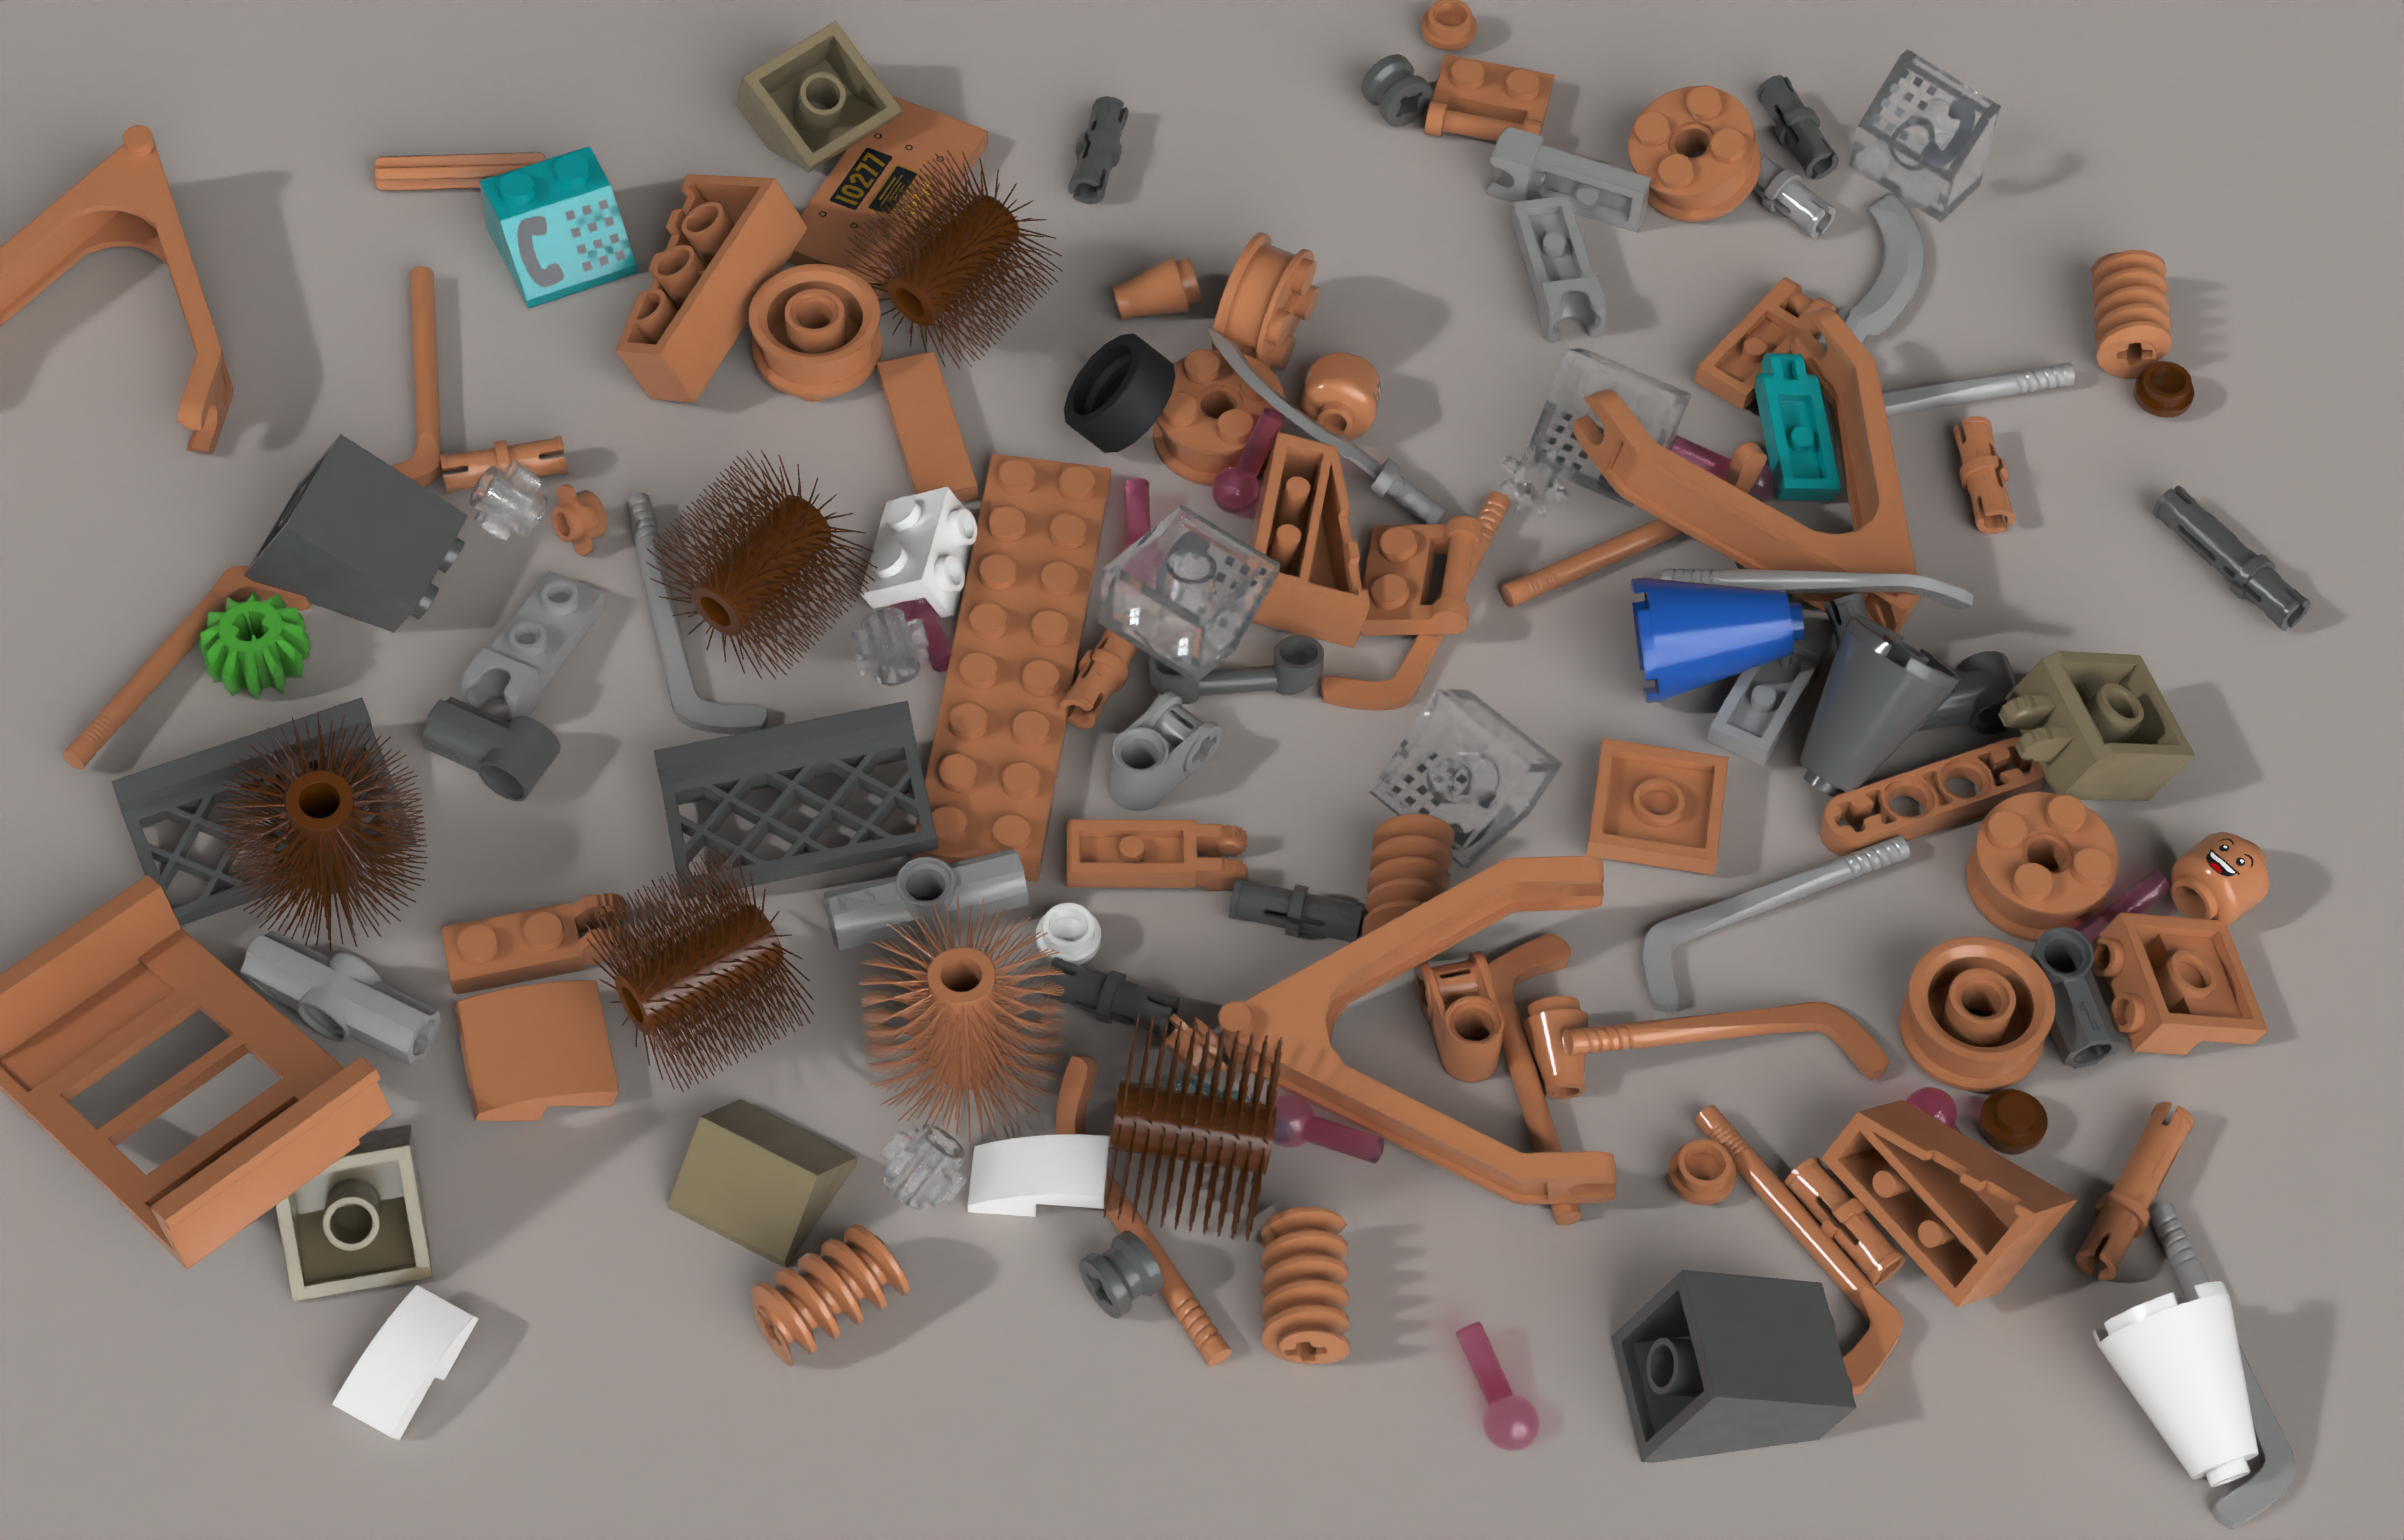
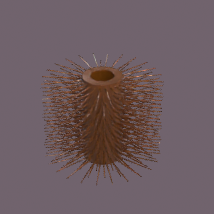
M947 150L964 177L966 186L964 187L960 182L948 158L946 159L954 174L941 159L940 161L947 168L952 182L935 160L934 162L941 172L930 162L928 163L932 166L938 178L923 164L930 172L932 178L921 169L920 171L930 183L918 175L925 185L924 187L912 176L920 188L918 189L907 179L914 187L916 193L904 184L913 195L911 197L901 189L909 200L908 202L896 191L904 204L891 195L899 203V207L891 203L898 213L885 204L892 216L880 206L887 219L885 220L882 216V221L874 216L873 218L882 228L872 220H869L877 233L866 224L871 233L869 235L859 225L873 241L868 240L879 247L882 252L874 250L857 230L855 231L864 242L858 237L856 238L874 254L861 249L848 237L864 254L854 248L853 250L874 262L879 268L869 266L848 250L846 251L870 269L860 265L857 266L874 272L888 281V283H885L850 266L882 283L868 284L887 287V290L871 286L874 289L888 292L890 298H879V301L891 300L895 305V308L883 313L881 316L895 309H898L899 312L893 318L900 312L903 314L893 334L903 318L906 317L911 321L909 331L911 333L910 346L912 343L913 323L920 327L925 352L927 353L922 326H924L926 344L928 331L944 367H946L928 328L930 325L937 335L943 354L941 342L956 363L944 344L942 334L950 342L959 360L961 361L956 350L972 367L961 353L957 340L969 355L970 353L967 349L973 355L975 354L960 340L958 332L964 336L971 348L972 344L985 356L975 345L977 344L981 348H985L980 340L985 344L987 343L975 331L979 332L985 340L984 335L987 336L996 345L991 339L990 334L993 333L992 329L998 333H1001V331L994 323L1006 331L999 318L1011 328L1004 317L1010 319L1007 312L1016 317L1009 307L1013 310L1015 309L1005 299L1009 300L1016 308L1015 311L1021 315L1014 303L1025 311L1019 302L1025 303L1022 296L1035 305L1024 291L1038 300L1029 289L1031 287L1042 297L1034 286L1036 285L1047 294L1034 279L1045 285L1048 289L1049 287L1040 276L1050 284L1052 283L1031 265L1045 271L1058 283L1040 264L1047 268L1049 267L1033 258L1027 251L1036 253L1061 270L1035 250L1051 256L1052 254L1025 244L1018 239L1019 236L1059 256L1062 255L1025 236H1046L1056 239L1055 237L1019 228L1017 223L1047 219H1032L1031 217L1016 220L1017 216L1014 217L1012 215L1013 212L1033 202V200L1012 211L1008 209L1017 199L1007 208L1004 206L1016 184L1002 204L1000 202L1001 199L999 201L996 199L1000 183L998 184L999 169L997 170L995 195L993 198L988 195L981 158H979L981 165L980 191L963 153L980 194L977 196L972 188L964 162L963 166L968 180L965 177V173L961 171ZM938 173L948 181L950 190L947 189ZM951 174L958 181L964 193L956 187ZM924 181L933 188V191L927 187ZM983 181H984V186H985L986 195H984V193H983ZM967 184L969 185V187H970V189H971V191H972L973 196H972V195L970 194V192L968 191ZM938 185L948 192L949 199L943 195ZM951 185H952V187L954 188V190L957 192L958 196L953 193L952 188H951ZM921 187H923L930 195L923 192ZM907 195L916 202L917 206L913 205ZM927 196L933 199L934 205L931 204ZM938 196L942 197L947 205L940 202ZM922 199L930 204L932 208L925 206ZM904 201H906L914 210L907 207ZM897 208H899L903 212L904 216L898 211ZM890 209L900 217L901 221L896 219ZM911 211L916 213L918 220L914 218ZM922 211L926 212L931 220L924 217ZM905 214L914 219L916 223L909 221ZM888 216H889L891 219H893L897 224L891 222L890 219L888 218ZM879 221L886 226L888 232H887L886 229L879 223ZM874 225L882 230L885 236L881 235ZM894 225L900 228L901 234L898 233ZM905 225L912 229L914 235L907 231ZM870 229H871L879 238L875 237V236L872 234V232L870 231ZM889 229L895 232L899 236V238L893 236ZM1020 230L1038 235L1020 233ZM876 239L886 244L891 252L884 250ZM888 240L894 242L897 249L892 247ZM1019 244L1026 246L1030 250L1022 248ZM864 251L878 257L884 266L874 261ZM878 253L885 255L887 260L881 257ZM1021 253L1030 257L1040 267L1026 261ZM1018 259L1022 260V261H1023L1025 264H1027L1029 267L1020 264V262L1018 261ZM1023 267L1031 269L1040 280L1027 272ZM1015 268L1023 270L1027 278L1020 275ZM875 269L883 271L886 275L879 273ZM1008 270L1014 272L1016 279L1010 275ZM1004 275L1011 279L1012 282L1006 280ZM1007 282L1014 284L1016 290L1013 287H1011ZM1020 283L1024 284L1031 292V294L1026 289H1024ZM1004 284L1008 286L1012 294L1005 290ZM993 285L999 288L1001 294L995 291ZM1016 285H1017V286L1019 287V289L1025 294V296L1022 295V294L1019 292V290L1017 289ZM989 291L996 295V297L991 296ZM992 298L999 300L1001 306L998 303H996ZM989 300L993 302L997 310L990 306ZM977 301L984 304L986 310L982 309ZM1001 301H1002V302L1004 303V305L1010 310V312L1007 311V310L1004 308V306H1003V304L1001 303ZM974 307L981 311V313L976 312ZM994 311H996L997 313L1001 314V316L1003 317V319H1002L998 314H996ZM977 314L984 316L986 322L978 317ZM990 315L994 316L1001 324V326L996 321H994ZM973 316L978 318L982 326L975 323ZM962 317L969 321L971 327L965 324ZM986 317H987V318L989 319V321L995 326V328H993V327L988 323ZM959 323L967 329L971 338L962 332ZM936 327L940 330L941 337L937 333ZM951 327L956 329L957 335L954 333ZM945 329L954 337L958 348L949 339ZM972 335L978 340V342L981 345L974 341Z
M748 452L762 471L765 483L759 478L747 458L745 459L752 470L738 456L736 457L761 482L764 491L755 484L747 469L746 471L751 480L733 461L744 475L732 466L730 468L737 478L727 469L725 470L741 485L735 483L732 478L729 481L720 472L729 483L720 481L717 477L716 479L727 491L715 482L713 485L720 494L709 486L724 501L717 498L714 493L712 497L703 489L711 497L712 500L709 501L713 504L716 511L703 497L702 499L708 506L699 499L696 501L704 512L697 505L695 506L705 516L701 515L694 508L700 516L699 518L686 505L698 519L688 513V515L695 519L696 525L682 511L690 520L688 521L684 518L693 526V530L686 525L681 517L679 518L684 525L674 518L689 533L677 525L681 530L680 532L669 522L679 533L677 534L671 530L678 536L680 542L665 527L672 537L667 533L665 534L683 549L672 545L664 534L662 535L667 542L657 535L671 549L664 545L663 547L678 555L684 563H678L652 539L664 552L655 546L654 548L670 558L675 564L668 561L667 563L679 567L687 576L674 570L647 548L650 553L665 565L657 561L656 563L675 572L685 581L676 580L650 563H646L676 582L663 580L684 586L691 591V594L650 578L653 581L691 596L659 597L694 605L696 611L672 616L690 613L694 614L688 617L698 613L704 620L688 634L705 621L710 625L706 634L713 627L706 651L708 650L714 629L718 630L722 634L726 663V635H729L745 674L732 636H736L742 659L744 660L741 646L762 679L743 646V638L753 651L761 669L762 666L759 660L775 678L760 658L762 657L760 650L767 656L775 669L774 664L785 675L787 674L765 652L760 641L771 650L777 662L779 661L775 654L790 669L783 659L791 666L793 665L778 653L776 644L789 659L790 657L787 653L796 660L787 651H791L794 655L795 652L792 651L790 646L804 658L793 646L807 653L800 643L804 646L806 645L794 635L802 637L809 646L804 637L807 638L815 646L801 632L803 631L810 637L811 635L806 631L807 629L820 641L811 630L817 634L819 633L810 627L807 620L821 633L815 624L823 631L825 630L814 622L811 617L817 619L823 627L824 625L818 618L829 626L819 616H823L825 620L828 619L823 615L822 610L834 622L826 612L832 616L834 615L826 610L823 603L837 617L838 615L832 608L841 615L843 614L835 601L848 612L842 606L843 600L838 597L836 592L851 606L842 595L852 601L853 597L847 590L853 595L855 594L840 581L848 584L854 592L855 590L852 588V585L858 591L860 590L850 580L862 585L869 591L857 577L867 584L869 583L845 565L858 568L875 582L873 578L854 563L868 569L867 567L844 556L837 549L846 550L876 569L877 567L845 547L858 551L862 550L836 543L831 539L832 536L874 552L831 534L838 532H866L829 526L826 520L853 513L829 517L837 513L834 512L823 517L820 510L836 495L819 509H816L813 504L819 494L812 504L811 500L818 477L808 502L802 498L799 464H797L799 483L797 496H795L781 457L778 455L791 495H788L781 467H779L782 478L780 482L763 453L781 486V494L773 484L763 461L761 460L766 473ZM735 471L738 472L742 477L745 478V480H746V482H747V484H748L749 489H748V488L746 487V485L742 482V480L738 477V475L735 473ZM765 476L772 484L775 493L768 487ZM748 481L756 488L760 497L752 492ZM722 482H723L724 484H726V485L731 489L733 495H732V494L730 493V491L722 484ZM717 486L727 493L729 498L725 497ZM738 486L746 491L748 498L742 494ZM733 490L740 494L744 499L736 497ZM748 492H749V494L752 496V498L755 500L756 503H754L753 501L750 500L749 495H748ZM771 493L775 496L779 503L776 500H774ZM738 499L745 501L747 507L743 505ZM698 501L705 505L712 514L706 512ZM720 501L729 507L730 513L724 509ZM733 502L741 507L743 513L735 508ZM715 506L724 511L726 515L719 513ZM721 515L729 518L730 523L722 518ZM702 517L711 522L713 530L708 527ZM716 518L723 522L726 529L718 524ZM698 522L707 527L709 531L702 529ZM703 531L712 534V539L709 536H707ZM685 533L694 538L695 545L689 541ZM698 534L705 537L709 545L702 542ZM680 537L688 542L691 547L684 545ZM830 543L835 544L839 547H833ZM674 547L686 552L691 561L679 554ZM686 547L694 550L697 556L688 551ZM835 554L844 557L854 566L840 561ZM837 566L845 568L858 582L843 574ZM829 567L837 571L845 581L834 576ZM686 571L692 574L697 579V581H695ZM823 572L832 577L834 582L828 580L823 574ZM681 582L688 583V584L691 585V586H687V585H685V584H683V583H681ZM829 582L836 584L838 589L831 585ZM813 584L820 588L823 595L815 590ZM825 584L831 587L835 595L826 590ZM838 585H840L851 598L842 593ZM809 591L817 595L819 599L812 597ZM823 591L829 596V598L825 597ZM813 599L820 601L823 607L816 603ZM826 599L832 601L840 610V612L836 608H834L830 603H828ZM797 602L803 604L807 612L803 611ZM809 602H813L819 612L812 609ZM793 608L797 609L803 615V617L798 614H795ZM807 608L813 613L814 616L809 614ZM798 617L804 618L807 624L801 621ZM781 619L788 622L791 630L785 627ZM793 619H797L804 630L794 625ZM778 625L783 628L787 634L780 632L776 626ZM791 625L796 629V631H797L799 634H797V633H795V632L793 631ZM744 629H746L753 636V639L745 632ZM769 629L774 632L776 639L771 634ZM782 634H784V635H786V636H789V638L791 639L792 643H791L789 640H787L785 637H783ZM777 635L784 640L789 649L777 642ZM765 636L773 641L777 652L767 642ZM791 636L802 647L803 650H801L794 644ZM749 639L757 646L760 657L753 649Z
M318 713V770H315L307 721L305 722L313 771L310 770L292 717L295 728L293 731L297 740L295 743L299 752L297 754L299 762L282 728L280 730L300 771L284 741L282 740L288 754L267 727L291 766L290 768L275 745L269 740L286 764L289 772L281 765L274 753H270L259 741L258 743L283 771L248 742L247 744L269 763L286 784L251 755L249 756L271 776L239 757L240 760L250 765L255 772L236 763H230L264 778L273 788L241 770L252 777L258 784L238 775H233L262 789L250 786L245 782L240 783L227 778L226 780L252 789L226 784L220 785L239 788L262 800L255 799L248 794L245 796L228 790V792L255 801L223 796L241 800L245 803L219 801V803H230L236 806L217 808H225L248 814L222 813V815H233L239 818L220 819L232 821L233 823L219 825L231 827L221 830V832L236 833L235 835L222 837L233 839L223 842V844H234L224 848V850H234L226 855H238L227 861L241 859L228 867H239L229 871V873L243 872L230 878L249 874L245 878L233 883L235 884L257 875L245 884L233 888L234 890L252 885L236 895L260 886L241 898L243 899L269 885L247 903L263 893L261 895L263 897L243 909V911L253 905L256 906L260 901L272 895V897L249 913L250 915L265 904V909L257 916L258 918L278 899L273 910L266 917L267 920L259 927L260 929L281 909L276 920L268 928L269 930L293 902L291 909L278 929L279 931L286 918L288 919L295 904L298 905L299 898L305 890L294 918L283 936L290 930L297 915L300 916L301 909L307 901L291 939H293L301 919L300 927H302L305 913L312 897L302 937L303 939L314 904V913L306 946L315 914L314 935H316L321 899L316 946L318 945L322 908L324 907L331 951V894L334 895L342 944L344 943L336 893L339 895L355 946L357 947L354 938L356 935L353 929L354 923L350 904L367 937L369 936L348 892L365 925L367 926L360 909L381 937L360 904L359 899L378 924L362 900L360 893L366 898L375 913L378 915L377 910L389 924L391 923L365 894L400 922L401 920L385 908L364 883L396 909L398 908L385 898L379 890L409 907L393 893L415 903L416 901L406 897L407 894L399 890L392 882L412 891L415 890L405 886V882L418 886L421 885L395 876L406 877L412 880L425 881V879L404 875L388 866L395 867L405 873L403 871L405 870L420 875L394 864L424 869L406 865L402 862L427 864V862H416L410 859L428 857L402 852H426L408 848L427 847V845L413 844L426 841L425 839L408 837L415 836L417 838L426 835L412 832L425 829L414 827L424 823L415 821L419 818H424V816L414 815L423 810H413L418 806H423V804L406 807L413 802L422 800V798H412L422 793L406 795L412 790L419 789V787L400 792L402 789L415 784L414 782L390 792L392 789L418 775L399 780L401 777L414 772L413 770L389 780L394 775L407 769V766L380 781L402 763L388 773L384 771L391 764L407 756V754L380 768L401 752L399 751L385 762L383 760L378 767L372 770L392 750L390 749L371 767L374 759L383 749L381 748L357 777L363 764L391 738L390 736L370 754L373 749L372 747L380 739L379 737L356 764L358 757L371 738L370 735L344 776L356 746L370 723H368L344 761L359 726L357 725L349 744V740H347L342 760L337 769L347 730L345 728L334 766L336 748L345 719L344 715L334 751L335 732H333L328 768L333 720L331 722L325 762ZM343 767H344L343 774H342V776H340L339 774H340V772L342 771V769H343ZM357 770L354 777L352 776L351 781L348 784L350 776ZM381 771L373 780H371L375 773ZM381 773H383L377 781L372 783ZM283 775H285L290 780L291 784L283 777ZM367 779V780L364 782V784L359 788L361 782H362L363 780ZM400 781H403V782H401V783L398 784V785H394L391 789H389V790L383 792L385 789H387V788H388L389 786H391L392 784L397 783V782H400ZM274 784L281 786V788L286 792V794L282 792L279 788H277ZM249 791H254L258 793L260 796L255 795ZM367 792V794L362 798V800H360L362 794ZM265 794L271 795L275 800H273ZM411 796L406 799H399L400 797ZM277 797L283 798L284 801H285V803H283V802H282L280 799H278ZM405 800H415V801H411V802H408V803L401 804V803H402L403 801H405ZM373 802H376L368 811H366ZM366 804H369L365 810H362ZM252 807H256V808H258V809H260V810H262V811H264V812L255 810V809L252 808ZM269 807H274V808H275L276 810H278L280 813H277L276 811L272 810V809L269 808ZM231 808H246V809L255 811V812H257V813L247 812V811H243V810H241V809H240V810H236V809H231ZM411 808L406 811H400L401 809ZM406 812H415V813L408 814V815L403 814V813H406ZM376 815L369 823L361 821L367 816ZM268 819V820H270L271 822H273L274 824L269 823V822H267V821H265V820ZM272 819H277L281 824H278ZM401 821H409L407 823H395ZM242 823L241 825H238V826H231V824ZM406 824H415L412 826H404ZM240 828V829H243V830H230V829ZM368 828H372L376 831H379V833L375 835H369L362 832L367 830ZM414 828V830H408V831H406V830H404V829ZM281 831L286 834L279 838L270 834V832ZM245 835V836L240 837V838H238V837H233V836ZM244 839L241 842H232L235 840ZM400 839H404V840H419V841L405 842V841H402V840H400ZM368 841L374 843L375 845H377V846H379V847H374V846L371 845ZM389 841L399 842L400 844H395ZM279 843L288 844L285 848L279 851L272 850ZM408 844V845H416V846H401V845ZM240 851H247V852H245V853L233 854V853H237V852H240ZM362 852H365L370 857L365 856ZM369 852H371L379 858H374ZM393 853L403 854V855H407V856H409V857H401V856L395 855V854H393ZM385 854L395 856L396 858L389 857ZM242 855H248L247 857L237 858ZM285 855H287V856L285 857L284 861L279 863V861H280ZM362 862H365L371 868L366 867ZM288 865H290V866L288 867L287 871H286L285 873L281 874V873L285 870V868H286ZM246 866H252V867L247 868V869H241V868L246 867ZM274 872L269 878L265 879L268 875ZM298 872L297 878L293 880V878L295 877L296 873ZM363 872L366 873L372 880L368 879L363 874ZM266 874L264 877H262V878H261L260 880H258L257 882H253V881H254L255 879H257L258 877H260V876ZM386 876L395 878V879L401 881L402 883H404L405 885H403V884H401V883H399V882H397V881H394V880H392V879H390V878H388V877H386ZM378 879H380V880H382L383 882L387 883L388 885H390L391 887H393V888H395L396 890L400 891L401 893L405 894L406 896H404V895H402V894H399V893H397V892H395V891H393V890H391V889H389V888L383 886V885L378 881ZM302 881L300 888L297 890V886ZM358 881L362 884L366 891L359 885ZM275 883H277L266 895H264L265 892H266L272 885H274ZM308 888H309L310 891H309L308 895H307L306 898H305V895H306L307 890H308ZM290 892L287 901L270 916V914L275 910V908ZM276 895H278V896L266 907V905L271 901V899L274 898Z
M715 847L735 888V892L726 879L720 859H718L719 867L709 851L725 879L726 887L720 880L708 854L714 870L707 861L706 863L711 868L714 878L701 855L700 857L712 880L707 876L702 862L700 863L703 871L695 862L707 881V888L693 860L691 861L699 878L695 871L693 876L686 865L701 894L695 891L685 866L683 867L688 879L684 874L682 875L688 882L689 889L677 867L676 870L687 891L682 887L678 875L676 874L679 884L671 874L683 893V901L669 873L667 872L674 887L673 889L671 884H669L671 891L661 876L676 905L674 903L672 905L660 879L659 881L664 892L660 886L658 887L663 893L664 900L653 880L651 881L662 902L658 901L653 887L651 888L654 895L649 887H647L659 906L657 910L644 885L642 886L650 902L646 897L644 900L637 889L651 914L649 917L646 915L636 892L634 893L638 902L636 899L634 900L640 907L638 908L639 911L629 893H627L638 915L636 913L635 915L643 923L644 930L636 919L629 901L627 900V905L623 899L636 922L638 930L635 928L634 921L631 922L620 898H618L624 912L622 910L619 912L615 903H612L626 926L625 930L620 925L611 904L610 907L613 913L611 911L610 913L618 923L624 939L620 936L615 921L613 923L604 905L603 908L613 925L611 927L618 935L619 941L611 931L604 913H602V917L600 912H598L609 929L612 942L594 910L599 922L598 926L605 934L612 951L588 914L602 939L601 943L607 948L614 962L588 925L585 924L610 962L606 961L588 938L587 940L616 975L614 977L592 957L615 980L616 987L599 979L618 992L621 1001L610 1003H622L628 1013L622 1026L629 1017L636 1025L635 1047H637L638 1029L643 1033L650 1066L646 1035H648L661 1078L663 1080L655 1053V1046L672 1087L675 1089L657 1045L658 1042L666 1058L667 1066H670L682 1092L684 1091L668 1060L666 1052L674 1063L679 1077H682L688 1089H690L676 1064L674 1056L683 1067L690 1085V1079H693L685 1069L677 1050L683 1056L686 1067L688 1065L698 1085L699 1082L690 1067L692 1066L691 1063L684 1056L682 1047L692 1061L697 1076L700 1074L704 1079L694 1063L688 1047L691 1053H694L708 1079L703 1069L705 1063L713 1076L714 1074L701 1053L702 1049L698 1042L705 1050L714 1071L716 1070L713 1063L716 1067L717 1065L707 1052L702 1038L706 1041L710 1054L711 1052L713 1053L723 1072L715 1053H718L721 1063L723 1062L721 1057L727 1066L728 1063L716 1046V1038L732 1066L727 1053L730 1054L729 1050L737 1063L738 1060L725 1039L727 1037L725 1033L728 1035L738 1058L740 1057L737 1050L740 1054L742 1053L734 1042V1036L744 1055L748 1058L738 1038L742 1040L745 1050L744 1042L750 1051H753L739 1031L738 1026H742L756 1053L750 1040L751 1038L754 1041L752 1035L761 1050L762 1047L748 1022L753 1024L762 1045L763 1042L760 1035L765 1041L766 1039L759 1031L757 1022L770 1045L772 1044L761 1023L766 1028L769 1037L770 1034L767 1027L774 1038L777 1039L762 1016L763 1010L779 1040L780 1038L773 1026L774 1023L775 1027L778 1028L775 1020L785 1037L786 1034L770 1006L777 1011L786 1033L787 1030L782 1019L789 1028L790 1026L782 1016L781 1009L794 1033L795 1030L784 1009L789 1013L793 1024L791 1014L798 1025L803 1027L796 1009L801 1015V1011L803 1012L810 1024L794 993L799 998L801 997L814 1015L786 974V972L790 974L809 997L814 1000L783 963L784 960L805 979L810 981L783 957V954H786L783 952L785 951L803 959L781 947L778 937L792 936V934L777 935L771 923L780 911L776 913L770 922L764 915L766 889H764L762 910H760L761 906L759 908L756 906L752 872L750 871L754 905L751 904L738 857L736 858L745 888V895L726 849L725 852L732 868V877L717 847ZM734 876H735V879H736L737 884H738V886H739V889H740V892H741V894H742V897H741V895H740V893H739V891H738V889H737V887H736L735 880H734ZM716 877H717V879H718L719 882H720V885H721V887H722V889H723L724 894L722 893V891H721V890L719 889V887H718ZM710 881H711L712 884L717 888L718 894L716 893V891L714 890V888H713L712 885L710 884ZM700 884H701V885L703 886V888L705 889V891H706V893H707V895H708V897H709V899H710L711 904L709 903V901L707 900L706 896L704 895V893H703V891H702V889H701V887H700ZM691 888L693 889V891H694V893H695V895H696V898H697V900H698V902H699V905L696 903V901H695L694 898H693V894H692ZM685 892L692 899L694 907L685 895ZM674 893L676 894V896H677L678 899L680 900V902H681V904H682V906H683V908H684V910H685V912H686V915L684 914V912L682 911V909H681V907L679 906L678 902L676 901V898H675ZM666 899L671 906L674 916L670 913L668 909ZM660 903L662 904V906H663V907L666 909V911L668 912L669 918L667 917V915L665 914L664 910H663L662 907L660 906ZM649 904L655 911L661 923V927L655 919L654 915L652 914ZM640 909L644 913L650 929L645 924ZM624 916L627 918V920H628L629 923L631 924L632 929H633V931H634V933H635V935H636V938L634 937V935L632 934V932H631V930L629 929L628 925L626 924V921H625V919H624ZM614 948H615L616 951L618 952V955H619V957H620V960H619V958H618V956H617V954H616ZM783 974L786 976V978L791 983L796 992L789 986ZM783 982H784V983L786 984V986L788 987L789 991L791 992L792 996L794 997V999H795V1001L797 1002L798 1006L800 1007L801 1011L798 1009V1007L795 1005V1003H794V1002L792 1001V999L790 998V996H789V994H788V992H787V990H786V988H785ZM776 991L778 992L779 996L781 997V999H782L783 1002L785 1003V1006H784V1005L781 1003V1001L778 999L777 994H776ZM783 993L788 997L801 1025L786 1003ZM772 995L776 998L779 1010L776 1007ZM760 996L769 1008L771 1016L766 1011ZM753 1005H754V1007L756 1008V1010H757V1012L759 1013V1015L761 1016L763 1022L760 1020V1018H759V1017L756 1015V1013L754 1012ZM748 1008L751 1010V1012H752L753 1015H754V1019H755L756 1025H755V1023H754V1021H753V1019H752V1017H751V1014H750ZM737 1011L741 1014L743 1020L745 1021L748 1031L743 1026ZM705 1016L707 1017V1019H708V1021H709L711 1027H710L709 1024L707 1023V1020H706ZM729 1019L731 1020V1022L733 1023V1025H734L735 1028L737 1029V1031H738L740 1037H739L738 1034L734 1031V1029L731 1027V1024H730ZM725 1023L730 1027L733 1040L727 1030ZM713 1024L716 1026V1028L718 1029L719 1033L721 1034V1036H722V1038H723V1040H724L725 1046H724L723 1043L720 1041V1039H719V1037H718V1035H717V1032H716V1030H715ZM706 1033H707L708 1037L710 1038V1040L712 1041V1043L714 1044V1046H715L717 1052H716L715 1049L711 1046V1044L708 1042L707 1037H706ZM690 1039L693 1041L694 1045L699 1051L702 1061L697 1056L690 1042ZM663 1040L665 1041V1043H666L667 1046L669 1047L670 1052L668 1051V1049H667L666 1045L664 1044Z
M1138 1013L1125 1081L1120 1080L1115 1103L1108 1147L1113 1149L1103 1218L1106 1216L1117 1152L1121 1150L1127 1151V1157L1123 1173L1118 1220L1124 1202L1132 1153L1141 1154L1132 1223L1137 1211L1147 1155L1155 1156L1156 1158L1151 1178L1146 1225H1148L1150 1220L1151 1208L1153 1207L1161 1158H1169L1161 1209V1228L1166 1215L1167 1203L1169 1202L1175 1160L1184 1162L1176 1204L1175 1230L1177 1229L1182 1211L1190 1163H1197L1190 1209L1189 1232L1192 1231L1196 1207H1198L1204 1165L1212 1167L1207 1187L1208 1193L1203 1221L1204 1235L1211 1215L1217 1177H1219V1168H1225L1220 1198L1217 1237L1221 1234L1225 1212H1227L1233 1169L1240 1171L1235 1191L1236 1199L1231 1227L1232 1240H1234L1237 1224L1240 1220L1245 1185L1248 1182V1172L1253 1173L1246 1220L1245 1237L1247 1242V1239L1249 1241L1250 1232H1252L1254 1217H1256L1262 1174L1266 1175L1272 1149L1277 1106H1274L1278 1092L1276 1088L1280 1074L1282 1037L1278 1040L1277 1049H1275L1269 1085H1267L1266 1104H1261L1260 1096L1265 1079L1263 1075L1267 1060V1035H1265L1262 1051L1259 1055L1253 1098L1251 1094V1102H1247L1245 1100L1249 1087L1247 1084L1251 1070L1253 1032L1250 1035L1249 1044H1247L1241 1080H1239L1237 1100L1232 1099L1231 1092L1236 1074L1235 1067L1239 1044L1238 1030L1234 1039L1233 1049L1231 1050L1223 1097L1216 1095L1223 1060L1225 1028H1223L1221 1039L1219 1040L1209 1095L1203 1094L1202 1088L1207 1069L1206 1063L1211 1026L1208 1027L1205 1044L1203 1045L1195 1093L1188 1092L1196 1039V1023L1190 1039L1181 1090L1174 1089L1173 1084L1178 1064L1182 1021H1180L1177 1039L1175 1040L1167 1088L1159 1087L1168 1018L1165 1021L1153 1085L1145 1084L1144 1080L1149 1059L1154 1016H1152L1147 1035L1139 1083L1130 1082L1140 1014Z

